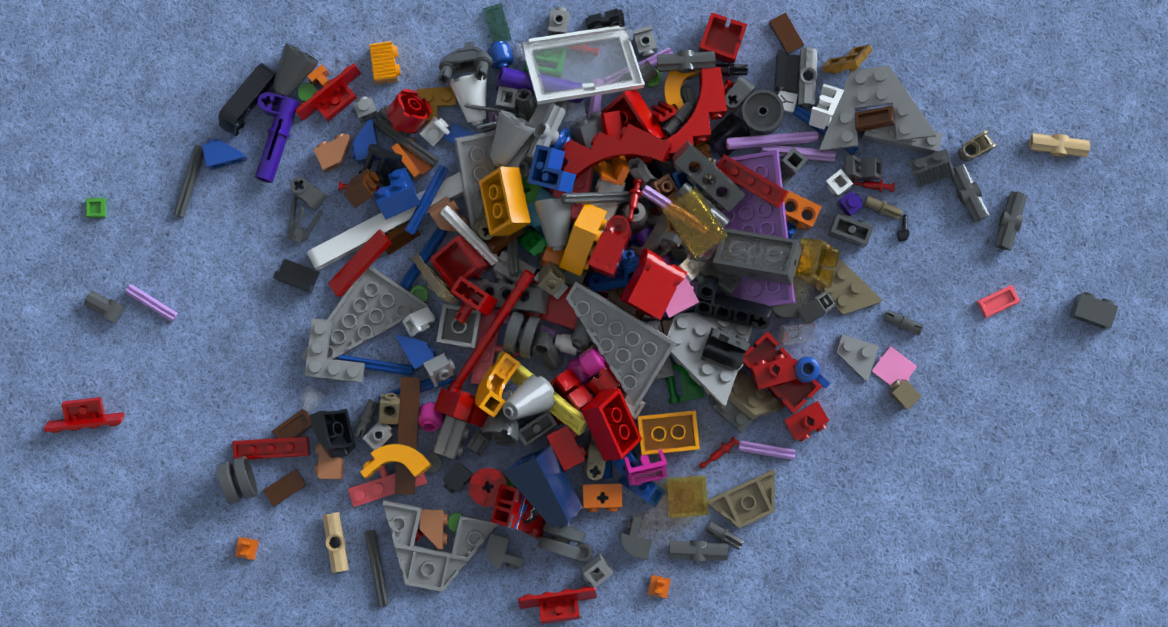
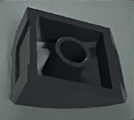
M347 409L319 411L309 415L315 435L330 458L347 456L355 449V441Z

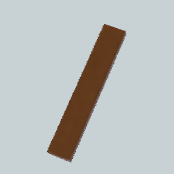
M401 377L397 444L409 446L417 450L421 378ZM396 462L395 494L415 495L416 477L404 464Z

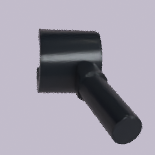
M907 214L903 215V230L897 231L899 242L906 241L910 235L907 227Z

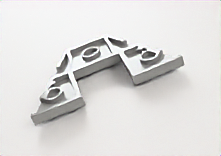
M890 66L850 71L843 89L844 92L832 116L820 146V151L859 147L858 133L855 130L856 109L893 105L897 142L936 137V133Z
M697 312L678 313L674 316L667 334L668 337L677 342L670 355L724 409L737 373L702 360L703 350L710 331L715 328H722L734 337L738 335L746 338V342H748L752 327L705 317Z
M383 500L405 585L444 592L449 583L458 575L461 568L471 559L479 546L484 543L487 536L498 525L490 522V520L459 515L451 552L414 546L422 508Z

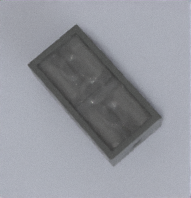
M723 228L713 264L718 273L792 285L802 249L798 240Z

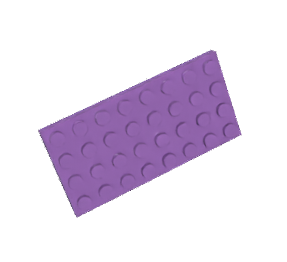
M778 150L732 157L735 161L783 188ZM716 160V164H715L716 167H717L718 163L720 162V160ZM739 186L745 196L730 212L725 208L721 210L730 220L724 228L788 238L784 201L780 208H777ZM725 187L718 188L716 193H722ZM710 226L714 253L718 247L723 230L718 233ZM739 276L741 279L740 283L730 295L731 297L765 304L769 307L795 303L793 283L788 285ZM718 289V294L726 295Z

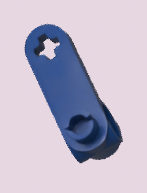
M629 250L630 255L628 251H625L622 255V268L618 270L616 278L612 279L603 274L594 273L587 279L589 289L597 292L626 287L636 268H638L640 257L635 255L633 250Z

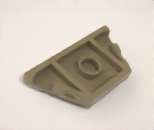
M831 249L826 252L815 289L820 294L827 291L836 304L835 309L841 315L878 304L882 301Z
M416 253L412 260L422 273L420 277L428 283L427 287L445 303L449 302L456 306L460 302L459 298L450 292L451 289L442 276L430 265H426L421 256Z
M741 370L737 372L728 400L750 419L766 416L774 411L778 413L783 409L784 406L766 392L765 389L757 391L755 382Z
M770 470L710 498L706 502L736 527L742 528L774 513L775 470Z

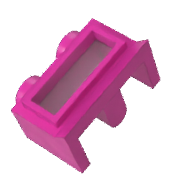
M662 449L658 450L659 462L650 463L648 456L642 455L640 457L642 466L631 468L628 457L624 458L625 472L629 485L639 486L644 482L660 481L662 478L667 477V462Z

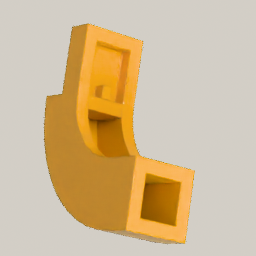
M695 70L692 73L670 71L664 87V102L674 106L678 112L684 105L680 95L681 87L686 81L698 76L701 70ZM690 115L684 120L685 123L690 119Z
M503 351L493 367L490 366L482 378L475 396L476 405L492 417H495L506 402L502 399L504 387L521 363Z
M391 444L371 452L370 454L375 460L372 461L370 459L362 466L363 470L360 473L364 478L368 479L384 465L391 462H400L418 478L433 465L419 451L409 446Z

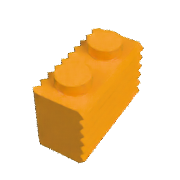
M392 41L369 44L376 85L398 82L401 70L400 65L396 64L395 60L396 57H399L397 46H394Z

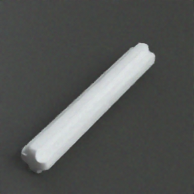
M449 206L444 207L440 214L491 266L496 264L499 257L490 252L489 247Z

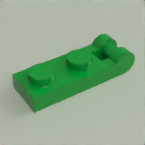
M527 227L524 230L525 233L517 237L518 245L535 257L544 251L547 242L541 235Z

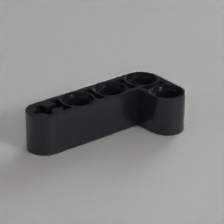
M260 63L220 110L218 116L219 126L234 136L239 135L240 132L238 131L240 128L243 129L245 125V117L258 103L259 96L267 92L273 85L276 71Z
M712 275L703 277L697 294L699 303L695 305V310L699 315L756 329H766L769 326L772 309L768 305L718 294L719 282L717 278Z

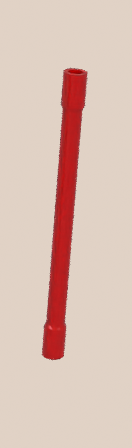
M526 269L523 271L507 300L447 390L450 387L457 390L462 389V385L523 291L526 290L535 275Z

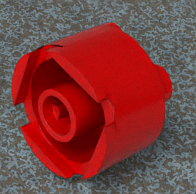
M403 89L386 109L387 116L392 123L391 126L395 131L415 134L431 114V107L425 98L421 99L418 97L419 93L414 90Z
M608 363L586 386L594 396L598 395L602 390L621 389L622 387Z
M482 468L471 476L468 486L469 494L477 504L484 507L495 506L500 484L508 486L504 474L499 470ZM486 482L494 486L490 493L484 490Z

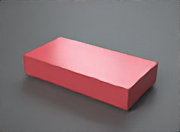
M1010 285L976 302L984 318H987L1019 303L1020 300L1013 286Z

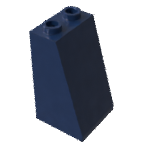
M551 445L519 458L504 471L505 475L551 528L557 526L563 528L571 523L570 520L577 517V513L583 508Z

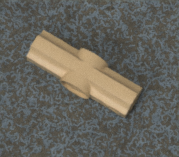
M1032 133L1029 140V150L1047 152L1052 156L1059 157L1069 155L1086 158L1090 151V143L1088 140L1073 139L1063 134H1053L1051 136Z
M340 512L322 515L332 573L349 570L345 547L346 540L343 536ZM334 537L340 539V546L338 548H334L331 544Z

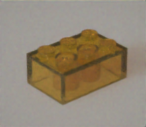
M696 186L662 208V211L695 259L728 237L727 231Z

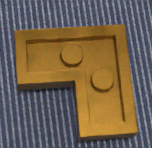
M870 44L853 47L846 56L830 58L822 66L824 74L831 72L832 74H837L843 70L854 71L858 69L872 52Z
M451 86L417 89L418 97L421 99L425 98L431 107V114L421 127H424L434 116L438 119V107L457 106L456 96Z

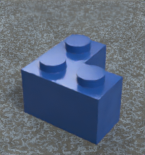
M537 144L527 183L572 193L576 174L561 171L565 151Z
M406 167L397 169L389 174L391 185L382 187L374 192L376 203L385 220L421 204L415 184Z

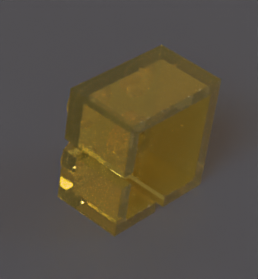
M802 238L800 243L802 252L795 276L811 286L831 288L835 271L817 269V267L836 268L840 251L821 239Z

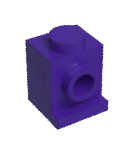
M851 191L840 199L837 205L844 214L851 217L863 208V201L857 193L854 194Z

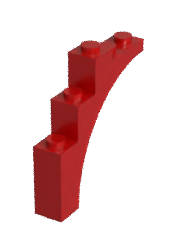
M721 67L701 69L696 107L688 122L676 134L665 140L673 145L666 161H670L672 156L687 140L693 146V141L697 144L705 143L711 136L709 118L711 120H718L725 115L727 108ZM634 156V158L639 157L644 164L655 160L649 157Z
M628 124L621 131V141L599 131L598 135L595 134L592 138L591 149L570 139L569 143L566 142L562 148V151H565L564 158L569 161L564 163L561 171L576 174V181L591 167L605 160L620 156L649 157L665 163L673 145ZM552 189V196L558 199L561 198L563 193H567Z

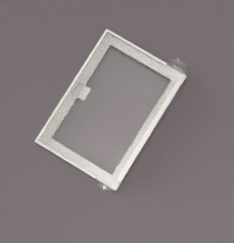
M617 25L531 38L528 42H516L518 61L526 62L537 105L644 88L645 85L630 41L633 40L632 29H626V27H619Z

